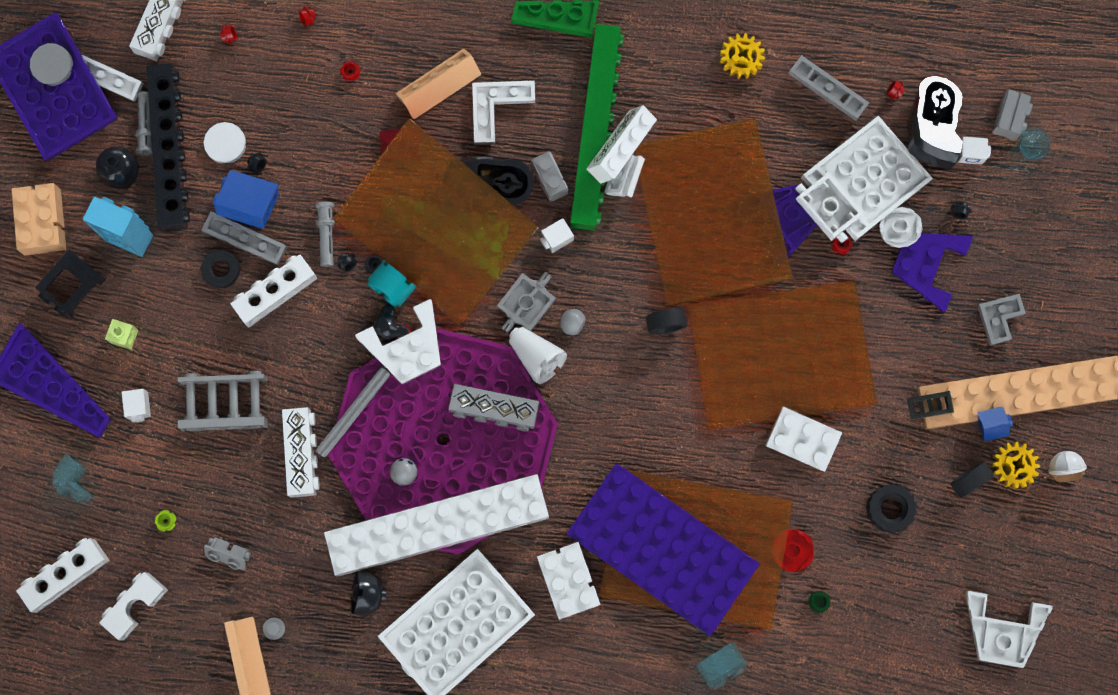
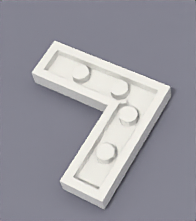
M535 81L472 83L474 145L495 144L494 105L535 103Z

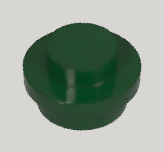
M815 591L809 596L808 605L812 611L822 613L829 608L830 598L823 591Z

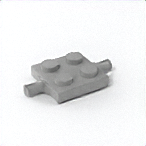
M544 272L538 281L530 279L523 273L520 275L497 305V308L509 318L501 327L503 331L509 333L515 324L529 331L535 328L556 301V297L550 294L544 287L552 278L551 275Z

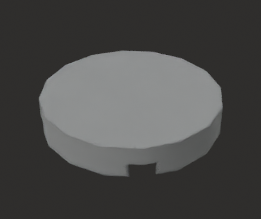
M47 43L38 47L33 52L30 59V69L32 75L39 82L56 86L65 82L70 77L73 60L70 53L64 47Z

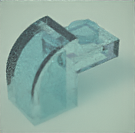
M65 454L53 472V485L56 491L65 497L72 492L70 496L79 503L82 500L89 503L94 495L78 484L88 469L73 457Z

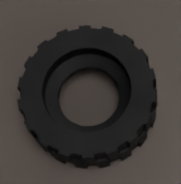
M890 484L876 489L868 498V505L866 506L867 516L870 518L871 524L875 525L878 530H883L886 533H895L907 528L914 521V516L917 513V504L914 501V496L901 485ZM887 498H895L901 503L902 512L896 519H888L881 512V504Z

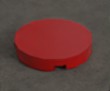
M789 529L782 531L772 542L771 554L773 561L779 568L787 572L804 570L814 558L812 540L801 530Z

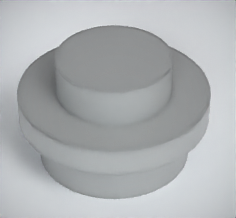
M270 618L263 625V633L268 639L277 640L284 635L285 624L279 618Z

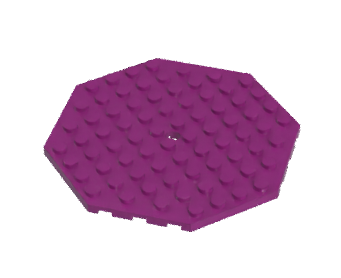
M436 328L441 366L404 384H401L390 373L389 378L328 454L366 521L536 474L542 489L558 423L511 346ZM376 357L362 367L350 372L337 422L380 368L387 370ZM454 384L539 401L534 429H529V432L517 430L515 425L508 424V427H501L495 425V421L487 420L486 423L474 421V417L466 416L465 419L454 417L453 413L449 411ZM447 434L450 441L448 444L441 446L437 442L438 436ZM401 458L413 461L417 468L415 480L405 486L394 483L390 477L391 465ZM491 535L437 550L459 555Z

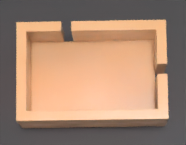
M54 183L35 185V190L31 186L12 188L17 250L24 256L66 250L65 232L61 229L64 228L61 189Z

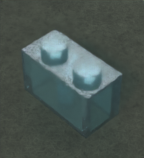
M730 642L694 666L707 687L712 688L714 686L716 690L727 683L725 681L727 677L733 675L735 678L745 671L743 667L748 664L734 642Z

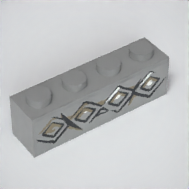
M454 384L449 411L453 413L454 417L465 419L466 416H471L477 422L486 423L487 420L495 421L497 426L508 427V424L515 425L517 430L529 432V429H534L539 401Z

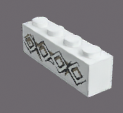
M149 0L129 45L132 51L137 55L157 61L159 56H162L164 53L167 37L169 38L172 35L174 21L179 18L181 5L186 0Z
M644 105L629 110L587 167V170L599 183L615 179L657 119Z
M308 407L283 409L287 496L290 498L316 495V490L320 488L319 477H315V468H318L317 455H314L313 447L317 446L316 434H312V426H315V414L311 413Z

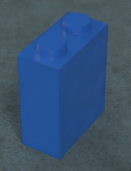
M230 170L228 176L224 177L221 182L220 193H216L213 199L216 215L264 229L279 197L278 184Z

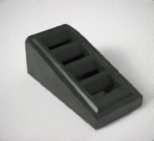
M950 391L907 398L911 420L954 413ZM942 397L945 398L947 408L943 410L940 398ZM931 399H936L937 411L933 410ZM924 400H927L929 412L926 413L923 405ZM914 402H919L921 414H916Z

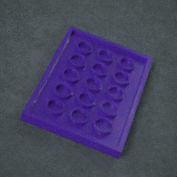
M58 13L51 14L0 45V83L45 161H49L118 120L117 115ZM47 43L64 47L70 53L73 60L70 77L65 82L56 86L39 82L32 75L30 69V59L33 52L38 47Z

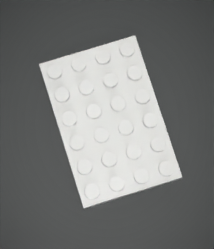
M477 549L378 637L427 695H446L534 617L535 614Z

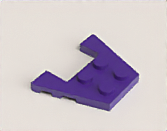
M798 185L735 199V203L744 217L763 206L784 238V243L767 252L776 269H779L817 226L815 221L796 200L800 195L795 189Z
M921 233V236L915 243L908 247L900 248L891 272L910 288H914L925 300L935 305L940 312L945 313L952 294L931 286L945 249L965 256L973 237Z

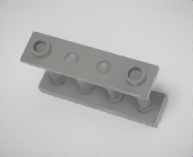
M249 371L248 375L197 377V374L188 373L184 374V377H178V382L181 385H186V416L184 420H178L179 430L205 431L268 428V419L260 413L259 382H267V377L261 374V371ZM251 382V414H249V417H240V414H238V383ZM229 383V415H227V418H219L217 415L216 384ZM196 384H208V415L206 419H197V416H195Z

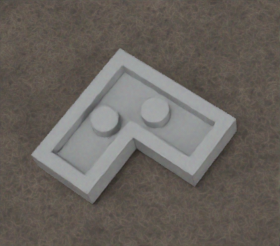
M1020 294L982 303L977 306L990 346L1012 340L1006 320L1026 314Z

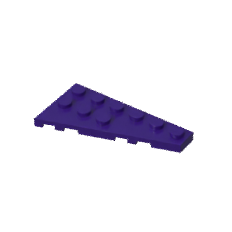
M19 323L0 355V385L101 438L111 418L22 323Z

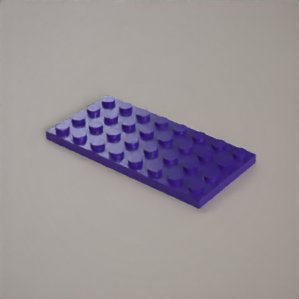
M617 463L566 533V535L708 636L712 635L760 565V563Z

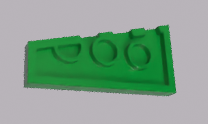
M553 0L552 3L515 2L511 23L592 38L600 0L583 2L582 0H574V2Z

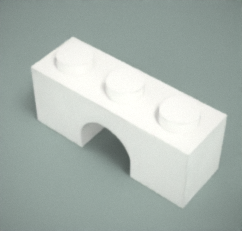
M139 573L132 580L131 583L133 585L129 590H124L117 597L116 600L118 602L114 607H109L101 616L103 619L99 623L118 640L124 641L139 624L131 616V607L136 601L142 600L148 606L154 607L168 591L150 573Z

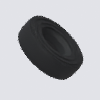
M216 250L204 258L201 265V274L210 286L227 288L238 279L240 265L236 257L230 252ZM217 262H225L228 265V273L223 277H217L213 274V266Z

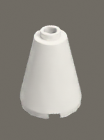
M524 327L515 328L509 335L510 345L533 381L538 384H543L556 374L554 372L556 367L558 366L561 369L566 361L567 354L563 349Z

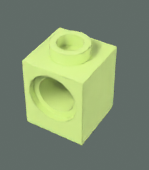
M112 319L105 339L111 344L131 350L138 329L133 325Z

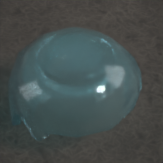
M1032 128L1023 132L1019 137L1018 149L1026 159L1038 160L1045 157L1049 152L1051 142L1046 132Z

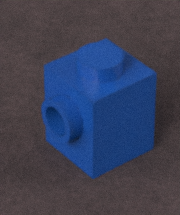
M1003 407L978 412V427L984 442L1010 436V427L1013 426L1010 414L1005 413Z

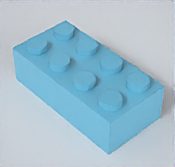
M94 196L82 220L104 241L143 257L153 237V234L149 231V226L139 219L140 216L135 214L133 209L124 205L120 208L114 205V201L106 197L99 199Z

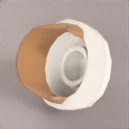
M1063 451L1053 457L1048 471L1057 482H1067L1081 479L1085 475L1087 466L1082 457L1077 453Z

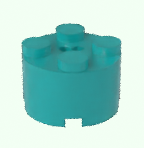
M385 260L368 278L369 282L367 283L378 294L385 293L383 298L395 308L398 305L401 306L416 289L412 282Z

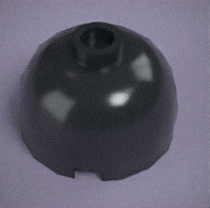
M107 148L99 154L96 160L97 175L109 188H127L138 177L137 174L140 166L138 160L125 148Z
M365 571L355 573L352 583V589H354L353 597L350 600L351 614L359 616L370 615L380 607L381 602H385L386 589H382L381 580L373 573Z

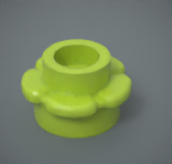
M163 510L155 517V524L158 530L165 532L175 527L176 516L174 513Z

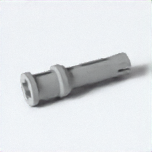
M146 91L138 93V129L135 132L138 148L135 149V153L141 156L153 155L149 97Z
M319 202L315 204V208L318 209L316 225L319 228L320 266L332 267L334 266L332 227L335 225L332 216L334 203Z

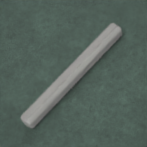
M384 368L378 370L316 449L318 454L325 458L389 378L390 373Z

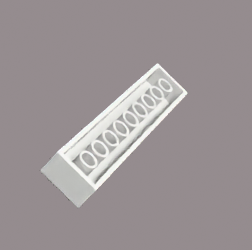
M536 474L324 532L334 574L335 576H342L549 519L539 478Z

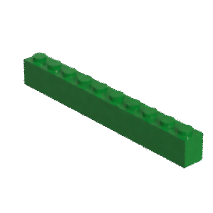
M596 24L570 223V228L595 231L596 225H600L602 213L598 212V205H603L604 192H600L601 185H605V182L599 183L587 170V167L612 134L608 132V125H613L614 113L610 112L611 105H615L617 94L613 93V85L618 86L619 73H615L616 66H620L621 54L618 53V46H623L624 34H620L621 27Z

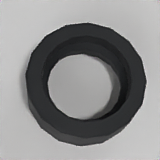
M683 308L660 310L645 317L648 333L651 335L672 333L688 326L686 313Z
M982 461L962 473L950 485L959 498H962L989 481L994 476V473L986 462Z

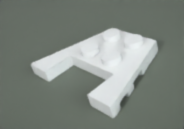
M431 299L413 307L422 328L382 346L373 326L355 334L356 339L401 384L441 366Z
M966 591L978 660L1024 668L1053 606L1032 602L1030 604L1028 625L985 617L988 594Z

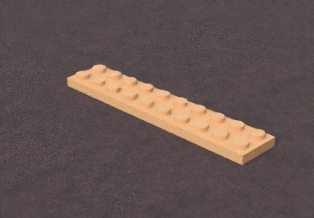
M1118 356L920 386L917 388L919 396L950 391L954 413L923 418L925 429L977 422L978 412L1003 407L1006 414L1015 416L1117 400ZM940 398L942 410L947 409L945 398ZM931 399L933 410L937 411L936 399ZM924 400L923 405L926 413L929 412L927 400Z

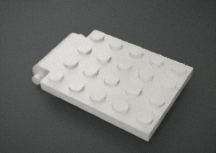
M877 116L802 175L801 179L809 188L806 189L802 183L798 185L795 189L800 195L796 200L831 241L836 237L841 243L847 240L848 237L844 233L845 230L856 241L933 178L916 158L909 153L908 149L883 120Z

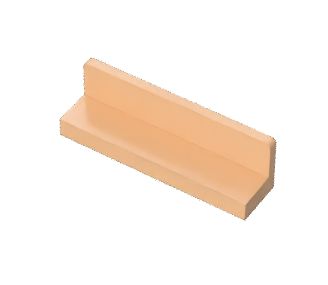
M462 49L395 94L405 105L411 117L416 119L479 77L481 72L472 55L465 49Z
M254 617L225 622L240 695H271Z

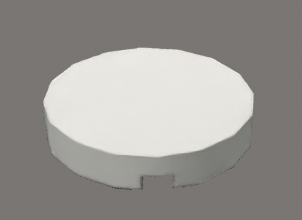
M218 123L205 134V151L217 163H234L241 158L246 149L245 135L233 123Z
M905 207L896 208L882 219L879 225L883 240L890 246L898 248L912 245L919 239L922 233L921 218L915 211Z

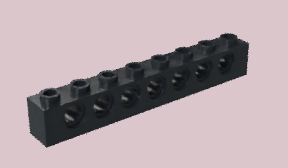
M171 63L148 65L146 69L157 223L162 232L188 229L187 222H190V213L188 209L186 210V202L189 201L187 189L184 188V182H187V173L183 169V162L186 161L184 149L181 148V142H184V133L180 129V122L183 121L181 109L178 108V102H181V93L179 89L177 90V82H180L179 72L175 70ZM169 84L166 90H160L163 85ZM165 104H170L169 109L162 110ZM166 124H172L169 130H163ZM173 143V147L170 150H165L167 144ZM174 163L175 166L172 170H166L168 164ZM176 183L174 190H167L170 184ZM171 204H178L176 210L169 211V207Z

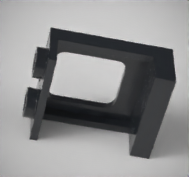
M68 250L35 289L40 292L38 296L47 304L51 301L56 305L54 310L64 317L67 314L73 318L74 315L71 312L96 284L101 286L106 279L71 250ZM63 270H68L81 281V286L66 303L61 304L48 294L47 288Z

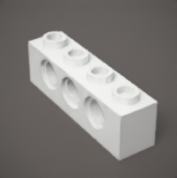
M301 255L290 257L283 267L273 269L268 274L269 277L252 284L251 289L245 294L242 292L234 297V301L230 304L248 328L318 279ZM289 273L296 274L295 279L292 281H286L285 278ZM272 285H277V292L274 294H269V287H271ZM256 297L261 299L259 305L251 306L252 299Z
M82 539L75 545L76 548L74 550L62 553L57 557L58 561L53 565L48 564L39 570V575L34 578L30 577L20 584L22 587L16 591L30 612H39L110 561L95 539ZM83 555L85 560L83 565L79 567L76 564V559L78 556ZM64 568L66 570V576L62 580H60L58 577V572L60 569ZM46 581L48 588L42 593L40 591V584Z

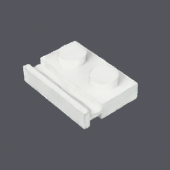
M631 155L615 179L607 182L604 192L610 196L632 197L645 159L640 155Z

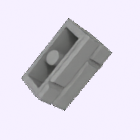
M1010 89L1006 90L1002 96L992 133L1012 140H1016L1020 135H1024L1027 128V123L1024 122L1025 117L1030 115L1033 104H1030L1031 96Z
M551 152L544 153L531 160V166L549 202H553L568 194L566 182L563 180V176Z

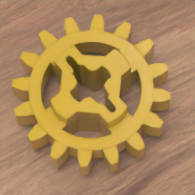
M746 33L743 38L736 34L735 40L729 37L728 43H723L722 48L724 50L720 51V56H722L720 64H726L723 70H731L730 76L736 73L738 79H740L741 75L748 79L750 73L755 76L757 69L761 70V63L765 60V57L762 56L765 50L763 48L759 49L761 42L755 43L754 36L748 39ZM730 50H732L731 53L733 54L731 59L729 58ZM754 53H755V56H756V61H755V62H753V58H752V56H753Z
M1014 442L1012 446L1010 443L1004 445L1005 449L1002 447L997 449L999 454L993 455V458L997 461L992 463L991 466L997 469L993 473L1000 476L997 480L998 482L1004 480V487L1007 488L1012 484L1013 489H1018L1019 484L1024 488L1027 487V483L1031 484L1034 482L1032 477L1039 475L1035 469L1040 467L1039 464H1035V460L1039 457L1032 456L1034 449L1027 451V444L1019 447L1018 442ZM1009 452H1016L1013 457L1005 456ZM1015 461L1017 462L1016 466L1019 467V469L1016 470L1014 469L1015 465L1012 464ZM1018 474L1026 475L1023 479H1015L1018 477Z

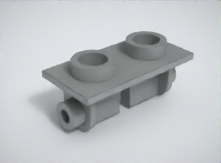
M217 537L214 539L210 538L208 544H205V556L211 561L226 563L235 570H246V561H249L251 556L248 549L233 545L231 551L227 549L230 543Z

